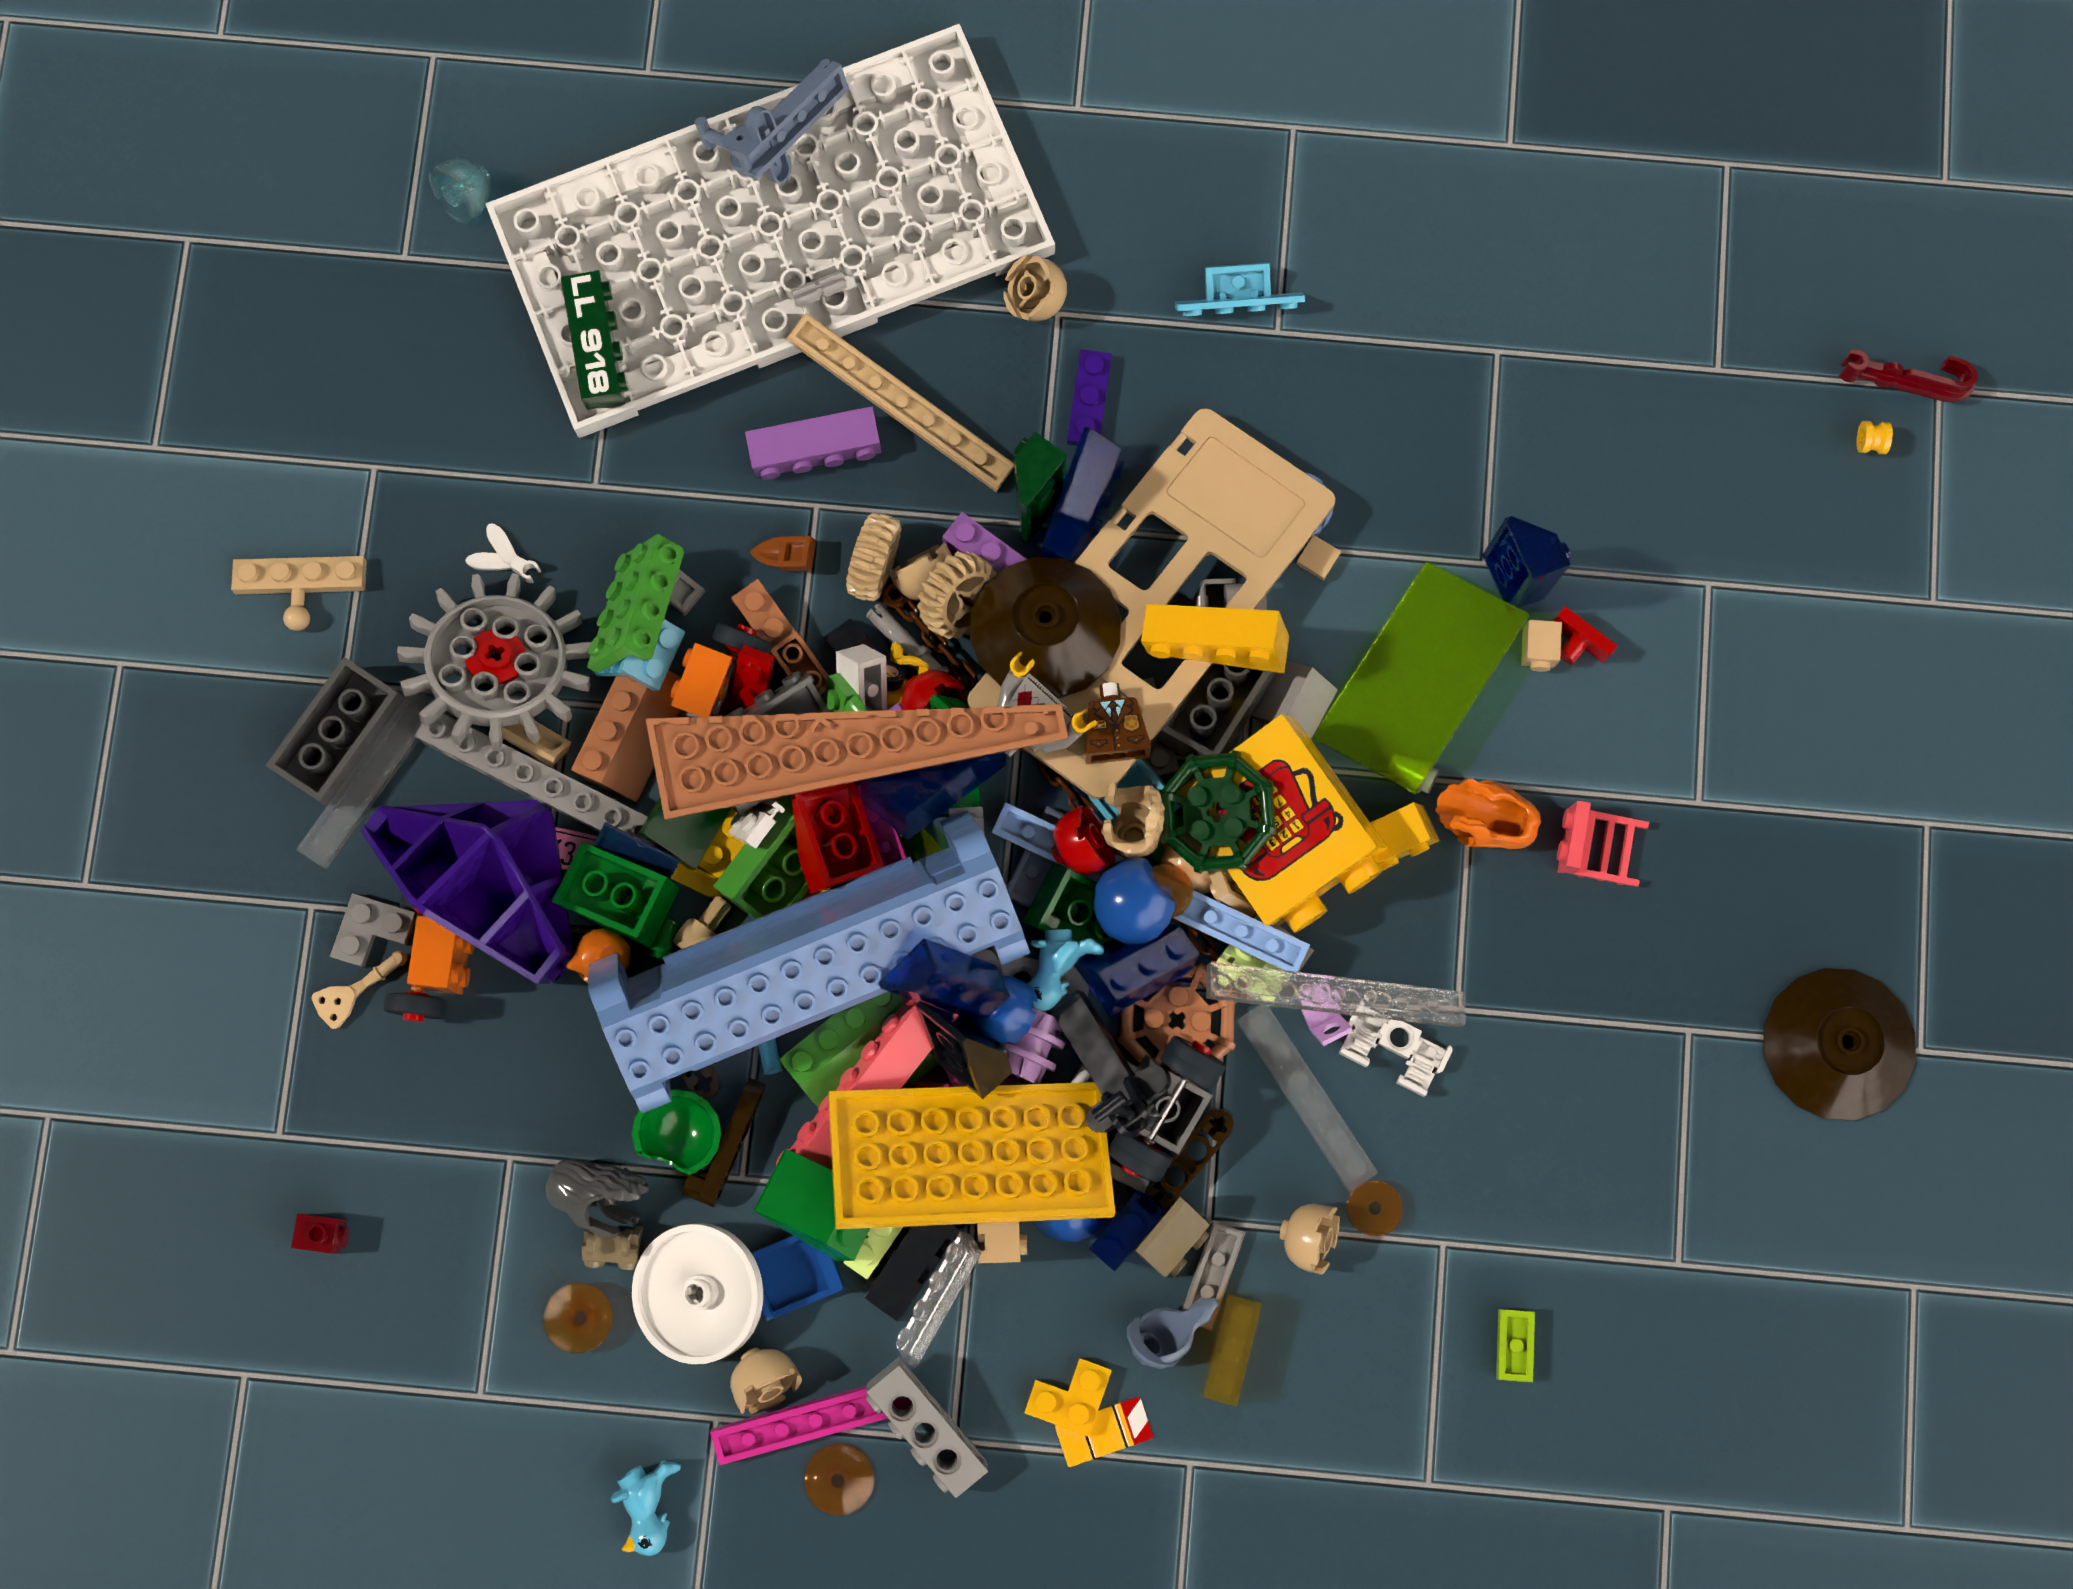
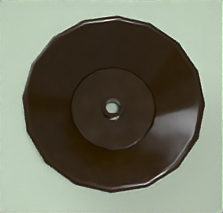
M1032 557L1006 566L983 586L971 610V644L980 666L1000 686L1010 670L1011 660L1019 652H1022L1019 662L1023 666H1027L1033 659L1035 664L1028 673L1036 678L1057 699L1085 690L1109 669L1120 646L1121 615L1111 590L1090 569L1064 558ZM1047 615L1051 617V621L1043 623L1040 621V618Z
M1822 968L1796 978L1774 999L1763 1025L1764 1058L1775 1084L1797 1107L1825 1120L1856 1121L1883 1111L1905 1090L1916 1063L1915 1031L1904 1004L1882 982L1854 969ZM1844 1036L1850 1038V1048H1846L1843 1045L1842 1039Z

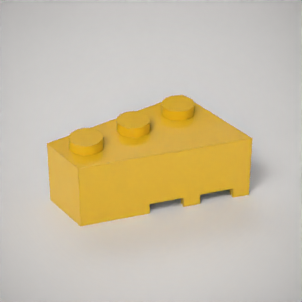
M1415 802L1370 822L1388 847L1374 857L1382 871L1397 865L1399 858L1409 854L1411 857L1429 850L1430 845L1440 841L1424 805Z

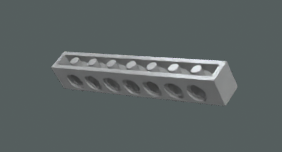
M441 714L427 726L421 724L415 734V737L423 744L533 800L540 801L543 805L599 833L606 822L649 845L655 846L638 834L647 820V816L503 743L500 751H493L489 736L471 727L460 746L453 744L451 734L457 720L445 714Z

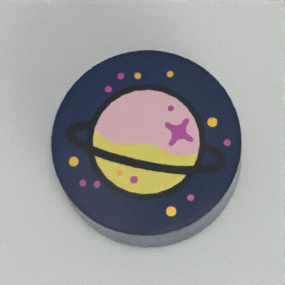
M886 661L887 691L898 690L904 684L905 670L895 662Z

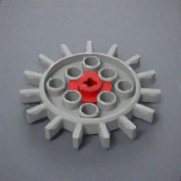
M512 573L507 583L506 595L489 596L485 595V585L480 575H472L471 588L475 598L459 605L454 602L450 594L444 589L439 588L436 590L437 600L446 614L437 623L414 613L409 617L411 628L428 636L425 648L398 646L397 648L399 662L422 663L425 665L426 674L400 682L404 697L431 689L436 698L419 713L421 723L427 726L445 711H448L459 718L451 734L453 744L459 746L466 738L472 724L490 727L489 740L493 751L501 750L503 742L502 727L522 723L526 735L533 743L539 742L538 724L533 717L546 708L568 723L572 719L571 709L565 702L557 698L562 686L587 692L590 689V677L567 671V660L590 658L588 649L591 642L565 644L562 636L564 633L582 624L581 614L578 609L554 621L546 611L553 605L556 599L555 588L549 585L534 603L518 598L521 586L519 574ZM472 619H479L482 621V623L476 627L466 625L467 622ZM505 627L514 629L509 635L498 633L500 629ZM537 635L546 637V640L541 643L530 641L532 637ZM461 647L472 649L471 652L465 655L456 653ZM526 663L536 665L535 669L531 671H523L520 667ZM450 675H459L461 677L455 683L445 681ZM483 683L493 685V688L489 691L477 689ZM516 691L526 694L525 697L519 700L511 699L509 696Z

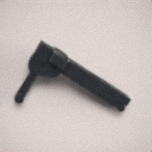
M1076 990L1054 1008L1050 1009L1098 1090L1103 1095L1101 1096V1101L1091 1107L1086 1115V1122L1091 1130L1098 1133H1107L1116 1128L1123 1136L1136 1138L1140 1135L1139 1132L1151 1123H1158L1162 1120L1152 1101L1170 1088L1171 1075L1165 1068L1150 1066L1135 1075L1085 992Z

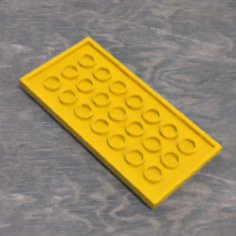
M1094 1082L998 1085L984 1099L980 1098L967 1086L829 1091L828 1105L835 1229L1113 1218L1115 1215V1204L1107 1133H1098L1091 1130L1086 1122L1088 1111L1101 1101V1096L1103 1095Z

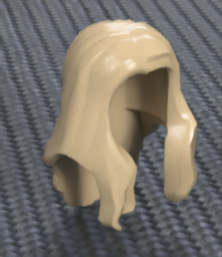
M1116 781L1111 782L1105 790V802L1118 809V816L1114 827L1112 826L1111 819L1104 820L1101 833L1106 843L1113 847L1117 854L1127 859L1150 855L1158 846L1164 823L1165 806L1162 803L1159 791L1154 789L1153 786L1117 789Z

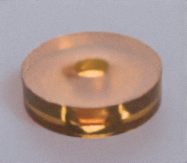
M1162 864L1153 867L1152 874L1161 887L1169 885L1172 888L1171 897L1175 901L1172 918L1181 915L1188 909L1193 899L1194 889L1190 877L1185 871L1174 865Z
M1381 1181L1365 1182L1357 1186L1348 1198V1218L1359 1232L1369 1236H1382L1394 1230L1399 1224L1403 1214L1402 1200L1397 1191L1387 1183ZM1372 1202H1377L1380 1205L1381 1210L1377 1215H1373L1369 1211V1205Z

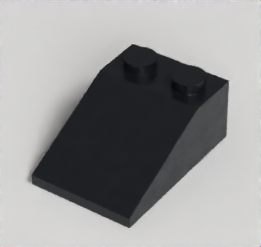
M919 1001L915 1005L937 1063L980 1098L984 1099L1012 1073L1008 1061L1010 1055L1006 1048L999 1042L992 1043L975 1029L973 1023L969 1025L961 1017L923 1001Z

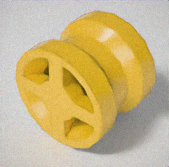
M1862 421L1859 425L1856 439L1858 452L1868 453L1870 450H1873L1878 454L1886 455L1892 444L1893 429L1891 423L1881 422L1879 425H1873L1871 421Z

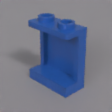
M794 1235L751 1253L758 1265L762 1278L763 1306L761 1316L764 1315L766 1321L846 1289L836 1261Z

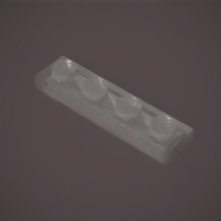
M960 1231L955 1241L948 1246L942 1264L938 1271H935L931 1276L929 1287L922 1299L916 1303L913 1315L907 1326L900 1331L896 1345L905 1364L914 1367L918 1366L979 1259L981 1251L971 1234Z

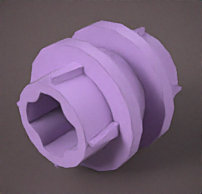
M1033 1008L1032 1011L1036 1013V1017L1028 1033L1014 1044L1011 1042L1005 1043L1004 1047L1010 1055L1008 1058L1012 1070L1010 1075L1031 1084H1040L1045 1071L1054 1072L1056 1064L1047 1060L1051 1047L1063 1050L1065 1042L1059 1039L1062 1028L1055 1017Z

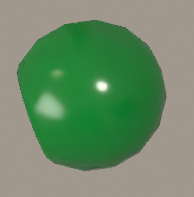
M672 1089V1102L643 1114L639 1110L635 1116L632 1129L634 1148L636 1153L642 1157L666 1162L675 1167L676 1170L691 1175L708 1165L718 1151L721 1138L719 1118L713 1107L704 1097L688 1090Z

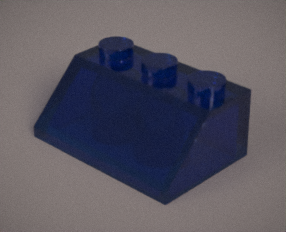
M1170 922L1158 937L1145 944L1128 945L1111 939L1102 944L1104 948L1102 955L1085 954L1079 957L1074 966L1110 1017L1191 972L1200 953L1182 928Z
M925 938L878 983L880 989L917 1002L923 1001L949 1013L988 1018L1010 997L996 965Z

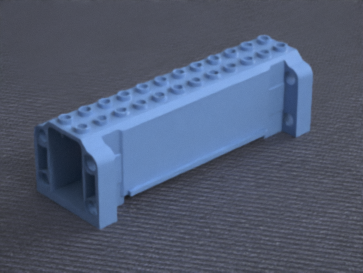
M966 810L939 821L949 844L947 849L915 862L912 861L911 857H907L664 956L665 964L628 978L618 953L590 963L588 965V990L592 1003L626 1085L641 1113L643 1114L672 1102L670 1079L690 1070H699L954 965L976 952L990 947L1001 965L1030 954L1022 927L983 831L969 811Z

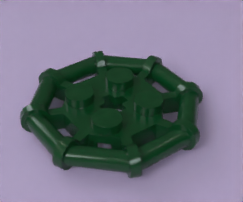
M1236 750L1223 754L1199 756L1190 754L1186 756L1185 763L1164 788L1158 790L1162 803L1165 806L1163 830L1160 837L1162 844L1166 843L1194 868V872L1199 874L1203 871L1240 869L1244 871L1249 868L1248 864L1272 835H1276L1278 828L1275 827L1273 788L1275 785L1273 781L1265 778L1242 758L1241 753ZM1227 767L1225 776L1206 779L1202 770ZM1236 770L1252 783L1255 788L1248 792L1242 789L1233 780ZM1194 774L1198 781L1196 785L1189 790L1186 797L1177 795L1176 793ZM1259 795L1261 822L1253 820L1252 799ZM1173 801L1183 805L1184 825L1175 829ZM1219 802L1221 808H1226V815H1222L1219 822H1215V818L1210 816L1209 813L1210 809L1214 808V803ZM1250 827L1258 829L1259 831L1241 850L1238 843L1241 839L1240 837ZM1189 832L1194 839L1202 844L1200 853L1198 854L1180 836ZM1230 846L1233 855L1209 857L1211 847Z

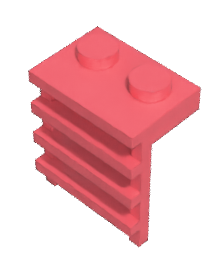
M1576 801L1572 806L1566 808L1562 822V828H1565L1563 841H1560L1557 851V860L1559 861L1557 873H1568L1577 875V877H1588L1597 881H1608L1622 886L1639 887L1640 880L1628 878L1627 872L1635 827L1648 829L1649 822L1590 810L1591 803ZM1597 819L1606 821L1599 868L1598 871L1588 870L1587 867L1595 820ZM1615 823L1626 825L1618 875L1607 873Z

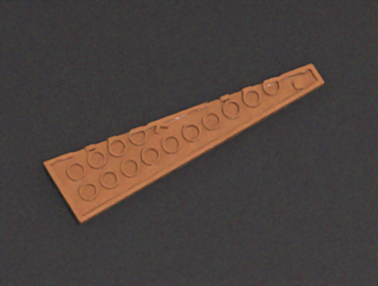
M1062 704L645 719L665 820L1069 739Z

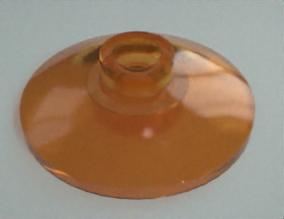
M584 1283L570 1284L559 1289L549 1299L544 1311V1328L550 1341L559 1349L569 1353H585L598 1347L607 1338L613 1323L612 1307L608 1298L598 1288ZM579 1311L584 1312L586 1315V1321L582 1325L577 1324L575 1321V1315Z
M832 1444L819 1450L807 1465L804 1479L805 1489L811 1502L821 1511L831 1515L852 1513L867 1501L872 1492L874 1474L871 1463L863 1452L851 1445ZM841 1474L845 1479L844 1485L841 1487L834 1486L832 1483L833 1475Z

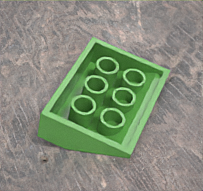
M895 988L835 1013L779 1059L818 1108L823 1099L828 1096L829 1091H835L839 1087V1082L844 1072L857 1064L866 1044L870 1041H875L882 1032L884 1021L891 1014H896L903 1005L904 996ZM933 1050L928 1053L901 1089L912 1087L939 1064L936 1061Z

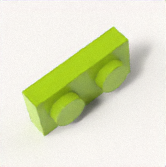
M1498 1309L1497 1380L1533 1382L1534 1311Z

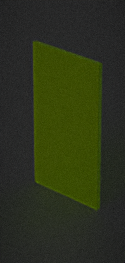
M1425 562L1314 733L1313 739L1416 795L1529 618V613L1434 566L1432 563Z

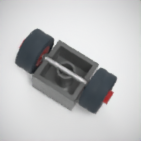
M1174 1035L1161 1055L1160 1060L1163 1063L1145 1054L1134 1074L1137 1075L1150 1066H1160L1170 1073L1171 1085L1164 1094L1152 1101L1162 1120L1158 1123H1151L1140 1131L1141 1135L1136 1138L1123 1136L1117 1131L1114 1140L1110 1143L1108 1147L1109 1155L1122 1164L1121 1168L1134 1177L1139 1178V1176H1142L1154 1182H1159L1163 1178L1173 1157L1156 1143L1177 1154L1180 1153L1213 1096L1207 1089L1213 1090L1225 1071L1226 1065L1210 1054L1212 1052L1211 1048L1197 1040L1191 1043L1182 1037Z

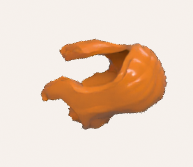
M1467 778L1459 785H1449L1437 798L1438 807L1435 811L1439 816V821L1446 829L1451 830L1458 837L1460 843L1468 847L1521 849L1532 844L1538 835L1541 817L1537 808L1517 792L1499 782L1490 780L1476 781L1473 778Z

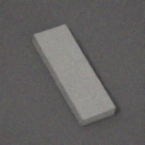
M1212 1221L1208 1233L1210 1236L1205 1241L1181 1310H1188L1195 1301L1201 1298L1218 1301L1219 1306L1214 1310L1210 1321L1200 1326L1211 1331L1245 1236V1232L1216 1221Z

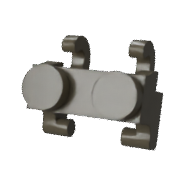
M643 1226L619 1231L616 1237L610 1238L599 1237L585 1229L584 1243L582 1244V1261H584V1265L590 1268H598L604 1266L605 1262L618 1263V1267L623 1270L636 1269L641 1256Z

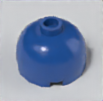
M991 977L976 989L969 1008L970 1019L975 1029L991 1042H999L1003 1046L1007 1042L1014 1044L1028 1033L1035 1021L1036 1013L1032 1009L1033 1001L1037 1002V995L1033 987L1015 977Z

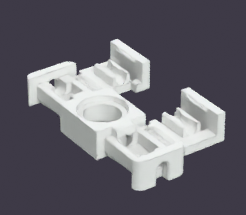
M1363 1001L1359 1002L1348 1021V1024L1351 1027H1355V1029L1347 1035L1338 1054L1364 1067H1367L1370 1063V1058L1367 1055L1371 1047L1375 1049L1377 1045L1405 1059H1409L1412 1056L1411 1060H1407L1405 1063L1409 1066L1405 1075L1400 1074L1396 1083L1422 1097L1426 1096L1434 1075L1444 1070L1452 1053V1047L1449 1045L1445 1050L1420 1037L1421 1030L1393 1016L1386 1020L1363 1008ZM1401 1028L1407 1032L1409 1040L1406 1046L1397 1047L1392 1044L1390 1034L1393 1029Z

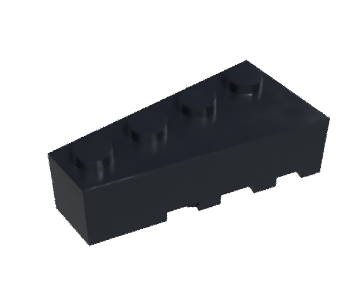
M966 1224L905 1226L903 1231L907 1235L900 1245L894 1242L883 1258L887 1261V1264L881 1273L875 1270L865 1283L863 1288L868 1290L864 1298L897 1322L900 1321Z

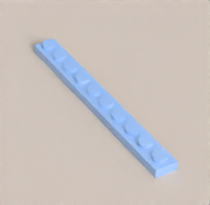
M1005 803L991 833L1057 863L1051 850L1054 846L1053 832L1055 825ZM1115 854L1114 864L1126 858ZM1106 869L1083 876L1097 882ZM1152 871L1159 885L1168 891L1175 901L1172 918L1286 972L1297 975L1310 944L1271 926H1265L1263 922Z

